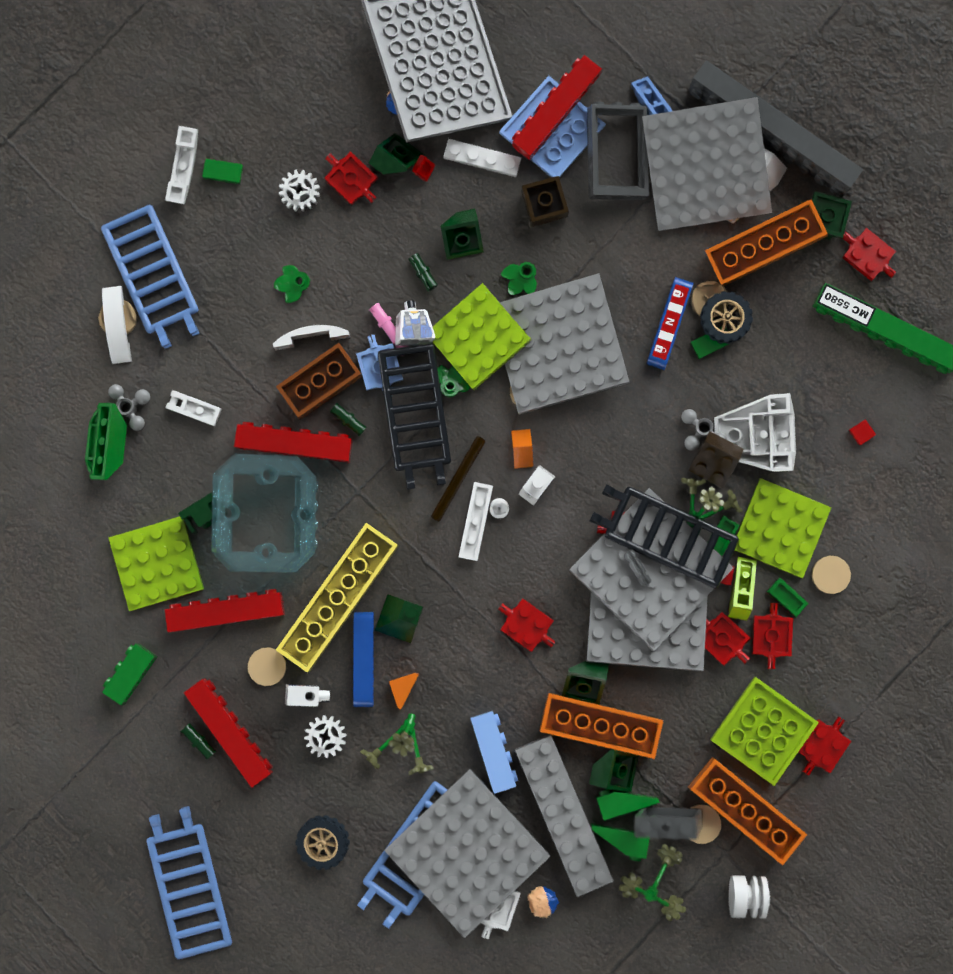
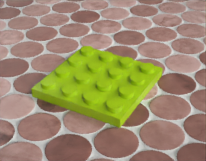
M483 283L432 327L435 334L433 343L473 390L479 387L532 341Z
M759 478L736 534L739 542L735 551L802 579L832 507Z
M181 517L109 537L129 611L204 590L186 523Z
M754 677L710 740L775 786L819 722L757 677Z

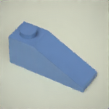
M648 76L631 83L638 102L641 106H647V115L672 111Z

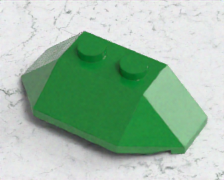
M99 403L89 422L85 463L90 473V479L107 480L123 464L127 424L115 403Z

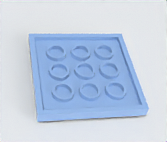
M548 76L503 126L499 133L512 144L514 134L518 130L522 131L529 116L533 117L537 113L536 108L542 101L545 103L549 98L548 94L553 87L557 88L559 84ZM580 101L531 159L551 178L555 176L560 178L588 146V108ZM597 117L599 134L606 124Z

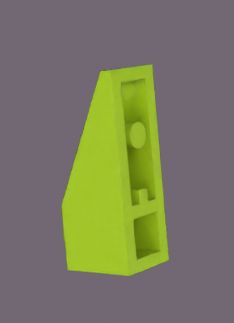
M737 557L729 603L728 617L747 621L751 614L757 560Z

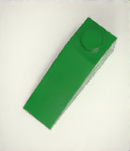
M610 789L601 790L599 795L596 796L603 820L660 803L657 797L616 790L610 791Z
M591 823V830L626 856H630V860L641 861V858H647L650 838L635 837V831Z

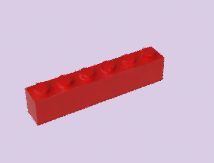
M584 55L581 59H576L570 73L566 72L560 79L561 84L557 88L553 87L546 102L542 101L536 108L537 113L533 117L529 116L524 123L525 127L522 131L518 130L512 137V147L529 161L600 77L602 68Z
M243 422L242 425L237 424L234 447L242 450L350 463L353 440L348 438L349 435L337 434L336 437L329 436L330 433L324 431L312 434L311 430L299 429V432L292 431L290 427L281 426L280 429H273V425L262 424L261 427H256L254 423Z
M276 589L265 590L263 595L251 592L246 593V597L239 598L238 595L227 596V600L220 601L219 598L208 599V603L201 604L199 600L189 602V606L181 607V603L170 605V609H164L167 632L285 615L282 592H277Z
M204 678L185 691L184 694L252 788L273 773L271 770L273 767L267 758L263 759L259 754L261 752L259 746L255 742L252 744L249 740L250 734L245 727L241 728L237 723L239 719L233 711L229 712L226 708L227 702L221 695L218 696L214 691L216 687L210 679L207 681Z

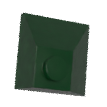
M394 133L376 147L369 164L382 174L406 172L416 164L420 155L424 156V154Z
M475 209L456 212L440 226L447 260L484 252Z
M387 594L375 631L411 643L424 607Z
M584 661L569 668L561 696L600 704L607 680L609 664Z
M611 749L593 764L589 784L605 789L631 792L639 755Z

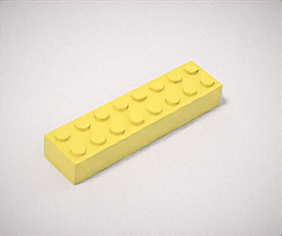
M366 523L279 644L276 651L307 673L310 672L399 546Z

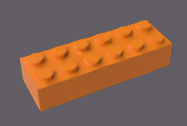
M812 199L705 250L723 287L827 237L828 233Z
M548 693L539 731L655 759L663 720Z
M713 757L688 786L690 790L782 865H784L807 836L804 831Z

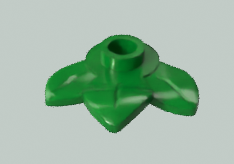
M532 263L511 264L502 271L501 276L510 280L508 283L510 295H517L523 290L530 294L536 290V268ZM525 269H529L530 274L525 275L523 271Z
M287 265L282 268L284 275L276 279L274 288L285 292L286 303H293L299 300L302 291L309 287L310 278L306 273L299 272L297 267ZM299 278H302L301 284H298Z
M442 365L439 366V382L441 384V393L444 396L451 398L456 396L458 392H466L471 388L453 366L450 369ZM451 385L453 389H447V386Z

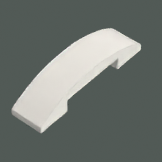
M183 126L178 128L176 154L165 201L185 204L195 163L198 129Z
M122 286L102 288L105 330L112 364L132 362L130 344L127 340Z
M330 325L306 326L283 335L273 343V347L275 350L293 348V340L325 334L330 335L331 341L350 338V333L348 330Z

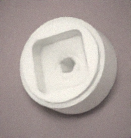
M497 498L491 502L490 513L493 517L504 518L508 514L509 505L506 500Z

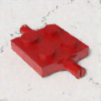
M351 151L339 161L331 153L325 158L333 167L324 179L347 202L353 205L363 196L371 203L376 200L377 197L369 190L378 180V177Z
M868 228L856 238H853L847 232L844 233L842 239L850 245L842 258L870 281L882 271L890 278L895 275L896 271L888 266L890 258L896 252Z
M523 598L512 610L503 603L498 610L507 616L500 631L528 651L532 652L541 641L550 648L556 642L546 635L548 628L554 620Z
M770 603V614L753 616L752 654L768 657L767 669H775V659L777 657L792 656L793 618L777 615L778 603Z
M723 612L711 621L706 619L705 650L724 667L735 657H738L746 664L750 657L742 650L751 637Z
M838 716L833 726L817 719L819 723L798 753L803 755L808 761V764L802 771L810 776L815 766L831 773L851 743V740L843 736L839 731L845 722L841 717Z

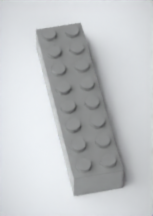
M551 734L516 748L515 752L577 897L613 882Z

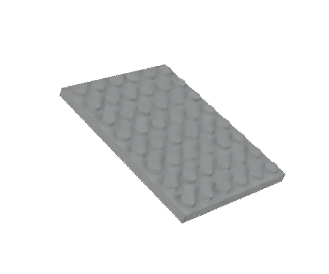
M361 0L406 143L510 120L512 113L475 0Z

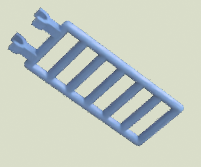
M147 205L101 227L102 233L146 332L150 334L156 331L164 349L172 346L164 327L184 319L193 337L200 334L191 316L198 312L197 304L153 206ZM146 214L149 215L152 224L116 240L113 239L110 230ZM156 231L159 241L121 257L117 247ZM163 247L166 258L130 274L128 273L125 266L126 263ZM169 264L174 271L173 275L136 291L133 280ZM178 281L182 291L145 308L143 307L140 297ZM186 298L190 308L151 325L148 314Z
M434 781L388 846L418 818L424 807L428 809L433 804L429 800L436 791L443 795L448 789ZM383 851L363 879V884L369 889L357 906L364 910L375 893L394 906L383 922V925L389 929L400 912L407 916L413 912L423 898L424 893L384 865L389 855ZM379 871L414 896L407 906L372 881Z
M189 806L179 810L184 824L183 829L163 834L160 815L156 814L149 817L154 836L146 840L176 959H183L217 950L232 944L205 832L201 824L193 826ZM197 833L199 845L161 855L157 854L155 844ZM202 852L203 864L162 874L161 862ZM204 871L207 872L208 883L167 893L166 881ZM211 890L213 902L172 912L171 900ZM216 909L218 921L177 931L174 920ZM221 928L223 940L186 950L181 949L179 939Z

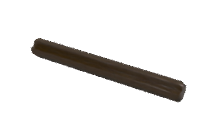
M479 436L475 438L433 511L432 519L438 522L442 519L485 444L483 438Z

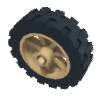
M724 291L713 295L705 303L700 314V323L704 333L711 340L721 344H730L740 340L749 331L753 321V313L749 307L750 304L743 299V296H738L735 292L728 293ZM726 304L734 306V308L729 312L727 311ZM723 305L724 314L716 310V308ZM737 309L740 317H734L732 313ZM713 313L719 315L721 318L713 321ZM731 320L740 321L737 328L733 325ZM716 323H723L721 330L715 326ZM727 323L732 331H724Z
M318 815L310 818L301 827L296 839V845L298 846L296 850L301 855V860L303 862L306 861L308 866H314L318 870L322 868L328 870L332 866H337L345 857L350 845L348 831H345V826L337 822L338 819L329 818L330 816L328 815L323 817ZM320 830V837L313 832ZM324 830L329 832L330 834L324 835ZM332 836L334 837L335 842H330V838ZM310 837L315 839L317 842L310 843ZM316 846L318 851L316 852L312 847ZM328 846L336 847L335 851L331 853ZM324 849L327 855L320 854L321 850Z

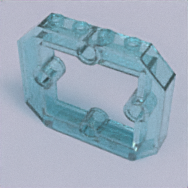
M232 455L213 473L211 552L230 572H297L315 554L317 549L315 531L317 530L318 522L315 519V512L318 509V502L316 500L318 482L316 481V476L298 456ZM265 470L270 474L269 480L263 477ZM233 475L255 476L256 482L263 486L275 483L278 477H295V508L291 514V518L295 523L294 553H278L277 548L272 543L259 544L255 547L254 552H232V522L240 516L238 505L233 503ZM226 508H229L232 512L230 518L225 516L224 511ZM302 510L306 513L305 520L301 519L300 512ZM263 548H267L269 551L267 558L262 555Z

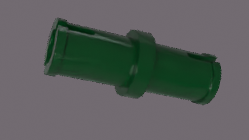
M419 253L412 255L408 260L417 272V278L421 279L427 291L435 289L434 286L437 287L438 284L432 277L430 268L426 267Z
M338 403L330 411V413L343 422L342 425H347L358 436L367 428L354 417L353 413L347 412Z
M190 723L180 731L192 743L191 746L193 748L196 747L206 759L216 752L204 739L205 736H201Z

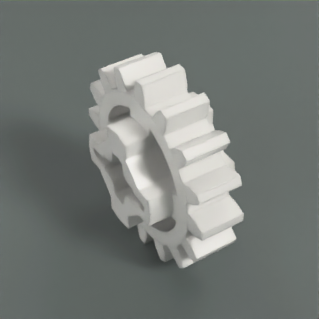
M295 170L294 175L288 172L289 178H282L284 184H279V188L283 190L279 192V195L283 197L281 199L283 204L287 203L288 209L293 206L295 212H297L298 208H301L302 212H304L306 206L311 209V203L317 204L315 197H320V194L316 192L320 190V186L315 185L318 182L317 179H312L311 173L306 176L305 170H302L301 174H298L297 170ZM306 181L310 183L312 189L306 187ZM300 188H302L303 191H300V193L297 194L296 190L298 191ZM287 193L293 195V201L288 197Z
M323 715L322 720L317 717L315 718L316 723H309L312 728L305 730L309 733V736L304 737L305 740H309L306 747L312 746L311 753L317 751L318 757L322 753H324L325 758L329 757V753L335 756L336 749L338 751L342 750L340 744H346V741L342 740L343 737L347 736L346 733H342L345 726H339L340 720L334 722V716H331L329 720H327L326 715ZM326 723L324 729H315L318 725ZM333 726L336 728L338 736L334 734ZM328 730V736L331 738L327 739L324 742V737H322L321 734H324ZM313 737L317 738L318 746L314 743ZM328 744H336L333 748L326 749Z

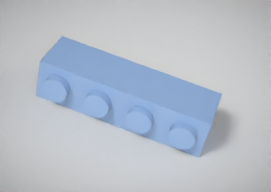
M493 711L471 717L493 793L516 787L515 782L519 780L516 771H511L509 763L513 761L510 752H505L504 744H507L504 732L500 733L498 726L501 725L498 714L494 715Z

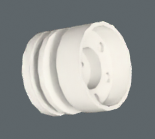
M732 875L729 881V911L731 918H745L749 909L752 918H756L758 914L760 919H765L770 903V893L766 877L760 876L757 882L756 876H752L749 885H747L745 876Z

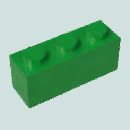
M140 644L131 645L125 652L127 656L124 661H120L116 665L113 677H109L103 684L104 690L102 693L119 705L126 704L158 657Z

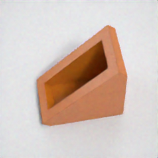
M530 429L511 431L514 469L533 467Z
M415 672L389 681L397 708L402 709L419 676L418 673Z

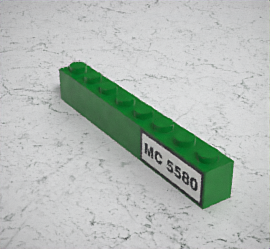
M827 283L821 287L812 306L816 308L818 313L822 315L828 314L838 323L845 322L851 325V329L857 332L863 331L867 333L869 338L885 342L884 344L889 348L895 349L896 347L902 350V354L908 357L914 356L924 365L937 367L936 370L940 373L947 374L953 372L952 344Z

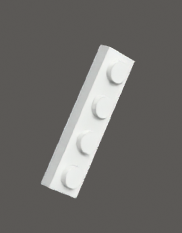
M448 139L443 156L447 160L513 177L517 176L521 157Z
M474 482L459 558L478 560L493 489L492 485Z

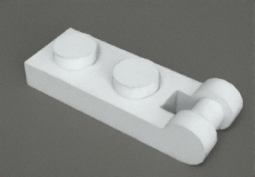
M172 390L170 394L172 397L170 402L166 404V409L214 427L216 426L221 408ZM179 399L183 400L181 407L176 406Z

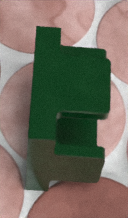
M815 191L812 201L828 233V236L823 239L830 240L831 237L842 239L852 201Z
M211 492L178 514L185 521L191 533L196 534L198 531L191 520L194 519L198 527L207 529L220 521V517L214 509L215 505L222 515L225 516L228 513L221 504L219 497Z

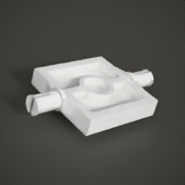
M512 892L481 922L485 925L481 937L485 938L486 935V939H489L492 928L509 930L520 892Z

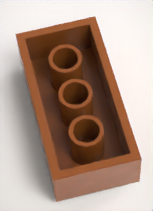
M337 343L276 387L299 420H302L363 376L341 344Z

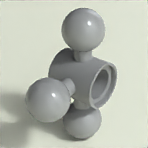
M112 385L108 390V394L112 399L118 400L116 406L121 415L130 418L129 425L131 429L135 431L143 429L145 421L141 416L135 415L137 412L136 405L148 403L150 400L149 392L144 389L138 390L135 398L130 400L123 397L124 390L120 385ZM130 403V410L123 412V405Z
M687 409L682 413V421L686 424H694L696 426V434L688 436L684 441V445L688 450L694 451L700 445L699 439H705L709 431L713 432V423L707 418L698 420L696 412L692 409ZM705 424L709 427V431L703 433L699 430V426ZM715 433L716 435H718V436H720V437H722V438H724V439L727 440V438H726V436H725L724 434H722V433Z

